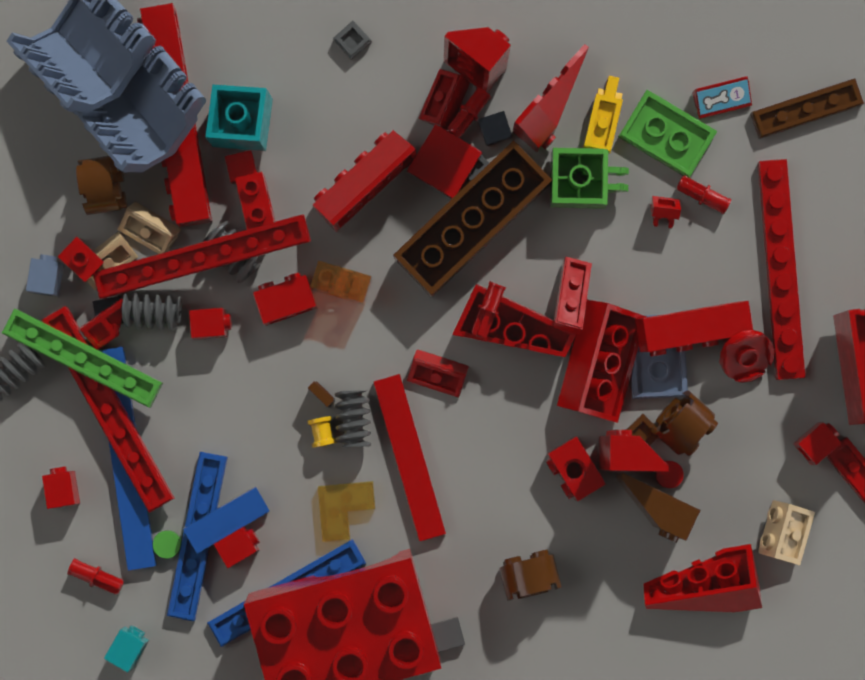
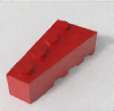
M479 284L475 285L452 334L566 357L576 336L574 333L553 328V319L502 296L497 309L499 314H495L487 337L481 338L472 334L471 330L480 309L478 304H482L487 288Z

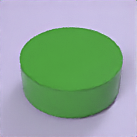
M162 531L153 540V550L161 558H172L180 552L181 538L174 531Z

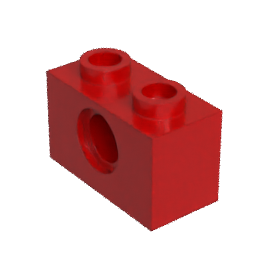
M263 172L236 177V185L247 230L276 222Z
M577 436L547 453L549 460L546 461V464L554 476L559 474L564 483L560 486L568 499L573 497L578 502L606 485ZM572 462L578 463L581 467L580 475L574 479L570 478L566 472L567 466Z

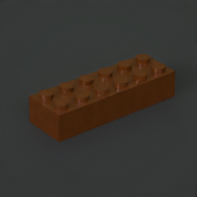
M513 140L395 252L393 258L432 298L551 185L552 179Z

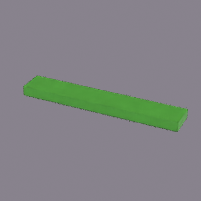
M14 308L2 331V334L148 408L152 407L163 385V382Z

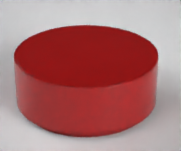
M665 461L669 466V472L655 471L656 481L664 488H675L683 480V469L675 461Z

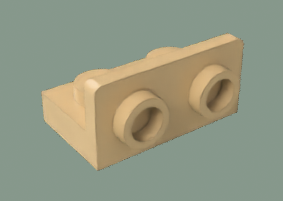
M773 500L768 511L765 529L760 539L758 553L801 565L815 512Z

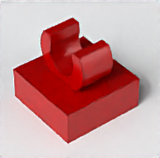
M652 196L651 214L654 227H658L659 219L667 218L668 228L672 229L674 219H680V199Z

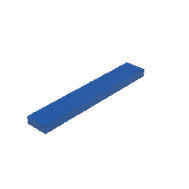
M206 452L199 453L185 527L218 508L228 457ZM183 533L167 616L195 621L210 546L196 553L185 533Z
M352 539L272 586L312 575L324 577L353 571L366 564V561ZM244 602L207 622L221 647L251 630Z

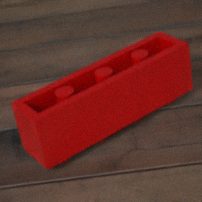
M749 300L635 319L640 352H649L650 357L665 355L668 348L676 347V352L692 350V344L702 343V347L719 345V339L728 338L729 340L739 332L753 330Z

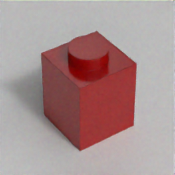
M224 308L189 310L192 339L228 337L227 331L232 330L231 315L226 314Z
M817 422L795 441L793 445L810 465H817L842 443L837 438L839 436L838 431L830 423Z
M66 466L49 469L50 474L42 476L47 509L80 504L75 471H67Z
M244 526L218 541L214 546L226 567L230 568L259 550L257 544L260 541L253 529L248 530Z

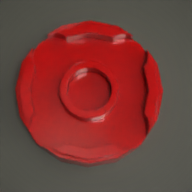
M746 330L733 335L724 344L720 352L719 362L723 372L729 378L741 383L750 382L761 377L766 372L765 369L768 365L771 366L774 361L775 350L772 342L762 332Z

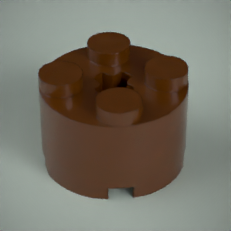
M110 156L77 161L79 164L76 166L79 194L83 195L84 199H87V203H82L86 215L119 211L122 208H127L126 193L121 190L120 185L121 182L125 181L124 172L116 168Z
M685 391L682 393L685 396L682 400L673 399L656 419L659 426L657 429L652 427V433L677 455L685 453L687 456H690L698 449L700 439L705 434L709 435L713 432L718 422L714 419V412L690 391Z
M548 549L531 553L530 559L522 561L521 556L504 560L503 566L499 569L507 601L514 599L513 594H517V598L522 599L546 593L552 589L551 585H554L555 590L562 588L554 555H549Z

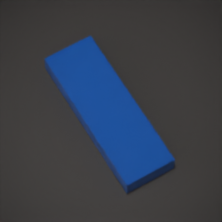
M254 487L183 528V531L195 552L199 553L268 513L269 509L258 489Z

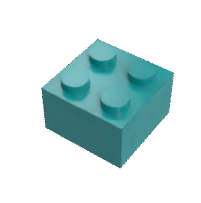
M212 84L205 138L212 147L266 151L273 98L267 88Z

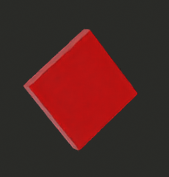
M435 124L407 172L452 199L461 190L483 152Z

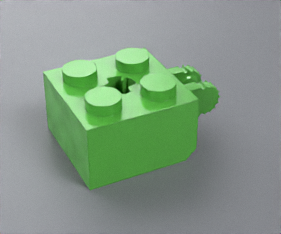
M553 148L551 152L552 182L550 185V208L605 209L608 203V192H628L629 186L624 183L608 184V175H629V168L608 167L607 149ZM576 173H581V178H586V182L583 181L582 184H577L573 178L576 176Z

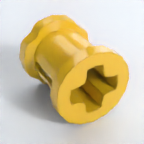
M331 416L307 421V424L312 428L314 438L312 448L337 443L336 439L332 436L330 427Z

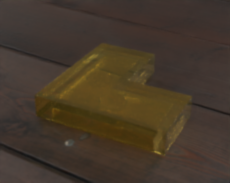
M373 481L318 486L322 542L350 539L348 511L376 509Z

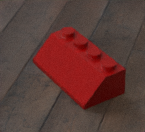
M489 27L449 31L444 36L443 62L465 77L476 88L480 87L489 92L507 69L511 44L508 43L509 38L498 29L493 31Z
M394 130L389 134L384 132L374 142L376 146L369 153L364 151L354 160L356 165L349 171L344 169L335 177V184L329 190L324 188L314 197L316 202L312 205L313 208L335 232L339 231L414 160L416 149Z
M587 299L583 330L580 335L576 334L557 406L618 423L639 347L635 319L647 316L610 303Z
M632 430L606 431V436H599V470L669 472V466L640 436H632Z

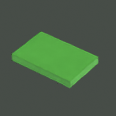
M646 90L618 138L680 175L690 178L717 131L658 95Z

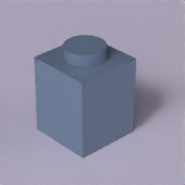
M41 254L40 259L31 258L26 291L33 294L59 297L64 264L56 262L57 257Z

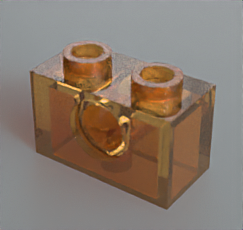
M318 260L310 287L314 291L365 306L373 279L372 276Z

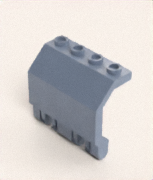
M69 0L50 29L33 37L12 32L7 39V43L14 49V55L27 63L29 71L45 83V89L58 97L60 100L59 104L69 112L89 113L120 97L144 62V54L151 46L153 37L141 24L136 22L132 24L133 16L118 0Z
M154 37L151 46L144 54V62L120 97L89 113L73 112L84 123L85 129L96 138L100 148L112 158L116 168L125 173H142L175 154L197 122V114L206 103V98L193 83L184 85L187 77L186 74L162 46L153 48L156 43Z

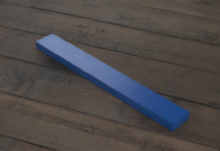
M124 347L99 350L127 364ZM115 391L136 428L132 399ZM109 442L128 571L157 566L153 550L149 512Z

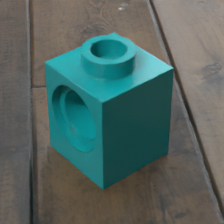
M132 625L129 628L125 626L120 629L103 659L128 673L134 668L149 640L143 637L145 633L139 628Z

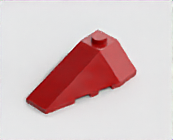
M586 44L563 67L560 72L561 75L558 78H553L548 83L542 93L543 96L541 97L538 94L514 122L512 132L536 152L542 147L546 150L556 139L553 134L589 49Z
M751 544L723 548L715 552L716 556L703 562L698 559L691 562L692 566L680 572L673 570L643 583L646 609L735 613L762 608L760 586Z

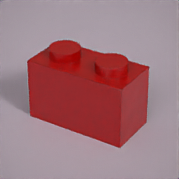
M294 273L284 277L285 282L274 285L273 281L259 285V290L253 292L265 326L318 309L306 275L301 276L300 273Z

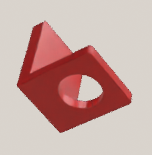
M77 236L57 256L84 282H87L104 264V261Z

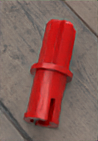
M477 87L467 103L460 106V112L447 127V131L460 138L473 120H478L477 115L491 99L490 94L484 89Z
M683 176L677 185L678 191L699 201V205L703 203L721 212L723 215L732 200L710 189V185L706 187L687 176Z
M489 281L482 304H478L480 309L471 330L472 334L481 338L487 337L495 314H499L497 309L506 287Z
M76 558L71 562L67 572L68 575L89 583V587L96 586L115 595L119 594L124 584L123 579L102 571L100 566L95 568Z

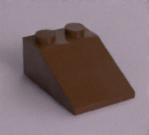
M617 473L615 477L653 527L660 529L658 535L675 543L679 539L687 541L701 511L700 509L631 476Z

